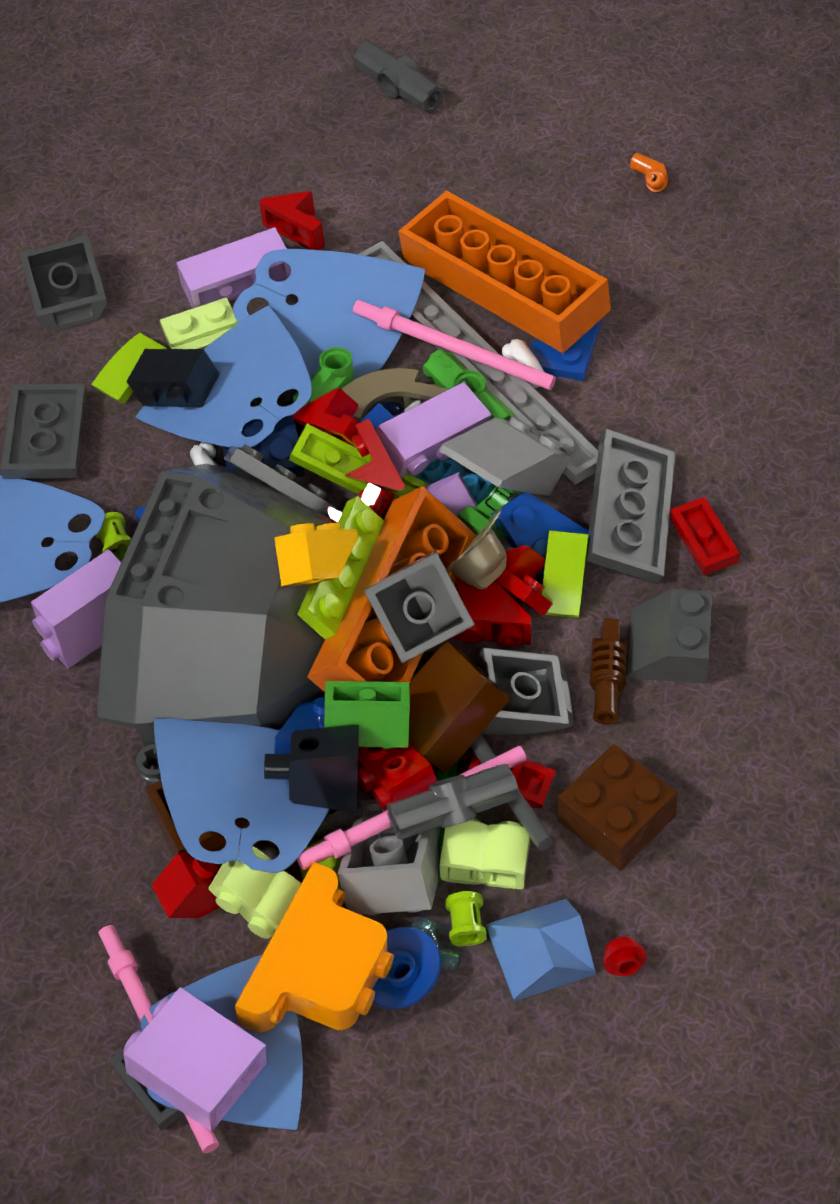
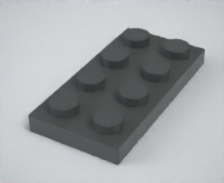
M605 429L599 440L586 561L656 584L664 577L675 461L674 451Z

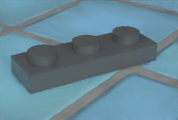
M244 444L241 450L237 447H230L224 460L329 518L327 506L335 508V506L326 502L329 494L310 483L306 489L293 482L297 475L279 464L275 466L274 470L263 464L261 461L264 455Z

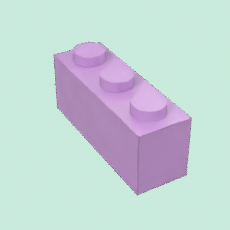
M276 228L256 233L176 262L181 286L192 308L227 297L229 302L238 298L244 289L250 288L256 280L255 268L262 257L274 250L287 249ZM276 262L269 268V276L274 281H284L290 276L291 268L285 262Z
M463 382L378 425L376 433L400 478L409 474L416 476L429 463L437 459L444 461L449 458L439 451L443 443L489 421L492 414Z

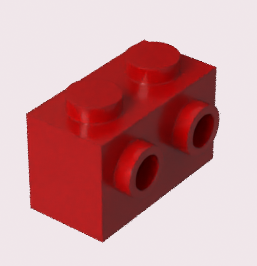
M408 743V748L395 747L383 749L380 747H362L358 749V783L366 793L372 790L376 802L383 811L387 810L386 804L429 789V785L438 782L431 764L410 743Z

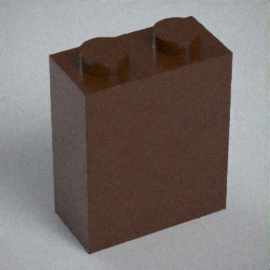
M446 640L409 683L408 743L431 765L433 764L444 773H447L511 698L470 657Z

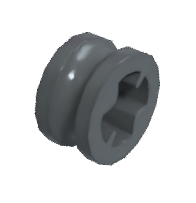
M149 744L143 747L136 756L138 772L141 778L150 784L161 781L159 768L154 769L152 765L149 769L148 764L154 758L158 762L156 744Z

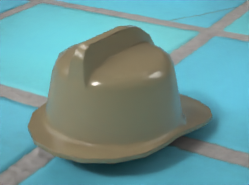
M499 508L491 516L466 551L446 569L448 573L452 572L468 585H473L480 590L486 589L506 568V551L492 529V525L501 513L502 508Z

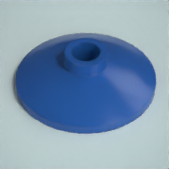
M398 927L386 931L388 952L394 954V959L387 976L384 979L379 977L372 989L375 991L373 1003L379 1007L403 1009L412 1006L427 996L438 980L441 970L439 949L428 934L413 927ZM410 969L404 977L399 978V975L404 970Z

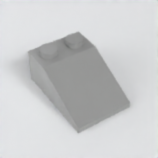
M514 416L511 417L510 421L495 417L443 443L439 449L443 454L499 488L520 492L526 491L531 494L548 497L551 496L571 456L559 450L562 445L560 442L545 434H541L540 438L530 432L532 428L530 424Z
M375 799L361 800L352 827L385 811L380 808ZM441 826L401 840L397 839L393 829L389 828L352 846L351 852L343 855L337 873L341 890L346 893L344 899L346 908L357 914L368 916L406 911L416 913L422 910H431L438 885Z

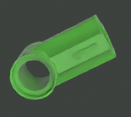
M332 347L321 353L319 357L320 367L310 377L312 394L305 405L336 388L342 389L354 380L352 355L348 350L341 347ZM299 392L293 396V403L297 400Z

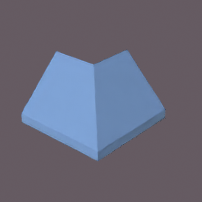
M567 899L485 924L513 1001L596 975L581 916Z

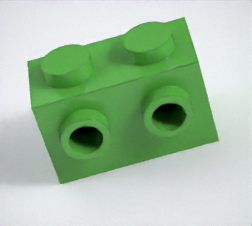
M325 681L324 728L359 725L358 747L408 748L409 682Z

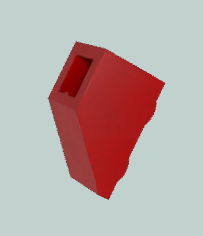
M457 578L456 589L475 625L453 636V638L461 639L467 643H478L480 641L500 642L511 647L520 644L531 645V617L497 581L492 582L486 589L480 590Z
M178 852L151 885L168 918H201L221 908L215 901L217 897L211 893L208 887L222 864L199 861L188 852Z

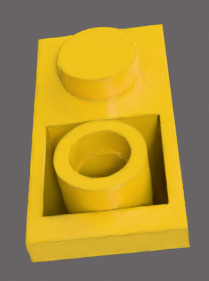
M314 523L291 526L290 534L274 537L281 586L309 585L339 578L358 539L357 529H341L340 523L318 525L315 530Z

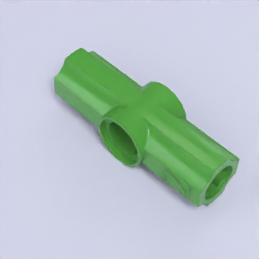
M437 350L430 355L428 361L423 365L424 374L440 387L451 389L465 382L492 414L489 420L496 417L510 421L512 416L517 417L486 387V379L483 374L478 371L468 370L448 350Z

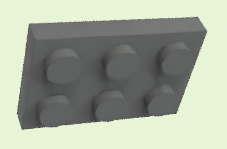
M85 383L12 384L1 463L3 479L78 478L87 394Z

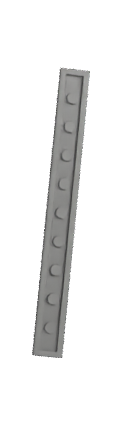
M383 241L358 254L406 264ZM423 281L410 320L497 353ZM434 345L438 350L442 349L443 351H447L446 349ZM449 351L468 370L478 371L483 374L486 379V387L517 418L532 426L530 430L532 434L539 438L541 434H545L562 444L559 450L571 456L563 474L574 485L596 473L598 450L527 381Z

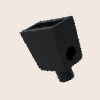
M359 725L294 731L290 739V754H265L264 779L289 780V800L294 804L357 812Z

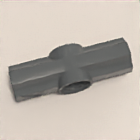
M367 40L358 46V50L353 57L354 66L377 80V84L383 93L391 98H396L400 95L424 112L428 111L431 113L439 107L444 97V88L421 74L413 59L407 55H401L397 58L380 46Z
M501 764L466 777L458 775L440 780L429 785V789L386 805L391 828L395 832L397 839L401 840L438 826L445 828L470 821L477 817L476 813L518 799V785L509 765Z

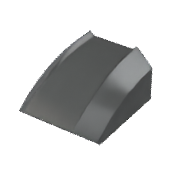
M88 234L75 237L74 240L19 252L38 322L58 331L98 320L107 305V300Z
M483 648L474 662L511 698L481 734H532L559 730L573 725L576 719L570 682L559 656Z

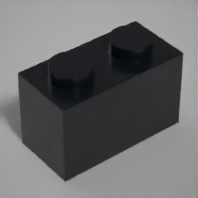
M144 349L126 382L143 406L202 407L220 374L204 349Z

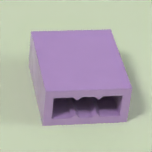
M109 549L31 601L36 616L32 620L33 625L44 638L40 642L42 649L52 661L59 659L68 669L102 646L105 599L121 564Z
M181 987L170 999L166 997L157 1005L151 1022L142 1032L138 1030L131 1035L125 1044L123 1053L126 1073L210 1132L215 1129L267 1065L266 1044Z

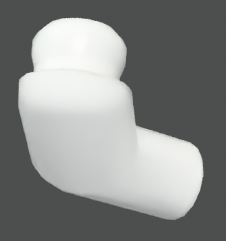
M512 339L511 343L503 346L502 355L504 357L544 372L538 359L523 340ZM529 382V384H530L533 388H538V387H540V386H538V385H535V384H532V383Z

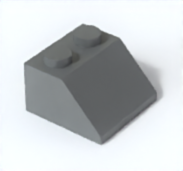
M436 550L364 590L402 663L475 625Z
M670 589L631 609L626 679L707 684L712 591Z

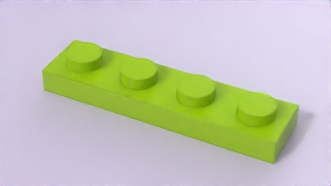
M306 424L290 455L289 461L359 495L362 490L366 489L368 484L346 478L345 475L371 462L369 456L366 455L362 458L356 447ZM409 474L401 478L405 485L404 489L398 492L387 491L395 494L393 499L395 500L421 486L425 488V486L430 484Z
M358 496L347 501L338 521L341 529H357L358 539L340 577L311 584L297 613L301 619L325 640L336 635L384 523V520Z

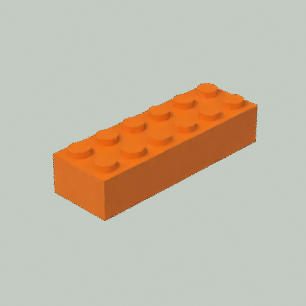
M447 190L398 231L404 262L425 269L426 275L561 353L567 351L611 310L607 278Z
M423 486L393 500L336 635L324 641L308 673L307 678L324 692L325 681L410 683L423 652L403 663L401 662L364 590L435 550L447 569L466 551L476 537V534ZM449 572L448 574L455 584L457 576Z

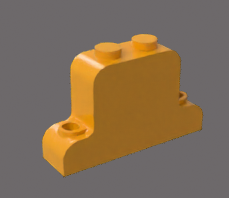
M316 862L312 863L235 1004L239 1026L257 1033L268 1032L281 1022L286 1012L292 1011L335 1030H345L355 1024L360 1014L365 1016L369 1012L375 997V991L372 989L379 977L384 979L387 976L393 963L394 954L388 952L387 932L381 923L342 907L346 893L339 889L337 874L332 869Z

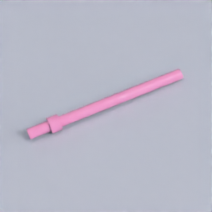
M357 300L354 304V314L377 322V327L392 332L395 329L548 390H551L555 384L556 377L404 318L400 316V312L386 306L381 309L361 300Z
M517 746L460 775L466 777L501 764H508L509 768L525 762L527 760L526 754L521 746ZM388 811L380 813L344 832L338 829L324 836L325 841L303 851L297 858L301 869L305 870L311 867L313 862L320 863L332 856L334 859L348 854L351 852L352 846L391 828L387 815Z
M113 925L105 926L99 931V936L110 957L108 965L115 979L121 980L140 1022L145 1014L150 1023L152 1014L149 1008L152 1006V1003L137 974L138 964L132 952L125 949ZM185 1114L202 1152L210 1153L217 1149L219 1143L214 1132H210Z

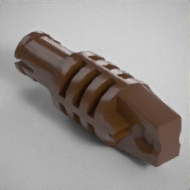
M604 618L601 638L592 639L590 686L595 692L593 720L603 725L618 722L619 693L626 686L627 642L620 641L619 619Z

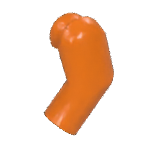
M640 153L633 155L630 168L645 175L648 189L652 192L664 190L669 182L665 165Z

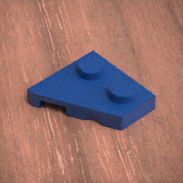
M526 491L501 506L502 511L495 521L512 549L527 545L545 559L549 530L589 535L588 530ZM545 564L538 572V574L535 576V578L544 573Z

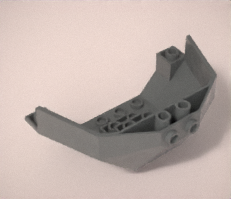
M200 464L161 471L105 599L97 709L98 720L136 728L145 747L149 744H155L154 719L178 718L192 721L254 725L279 730L284 726L301 701H314L324 693L307 676L325 639L297 615L311 584L281 586L274 537L290 534V527L299 524L314 523L316 530L318 525L332 523L331 519L281 493L241 469Z

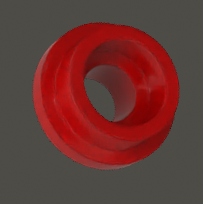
M622 936L613 939L606 945L603 964L606 971L611 975L631 976L645 964L647 955L644 947L637 943L634 938Z

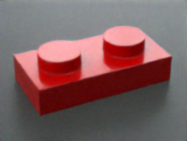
M705 496L670 509L669 519L703 576L739 563V551Z

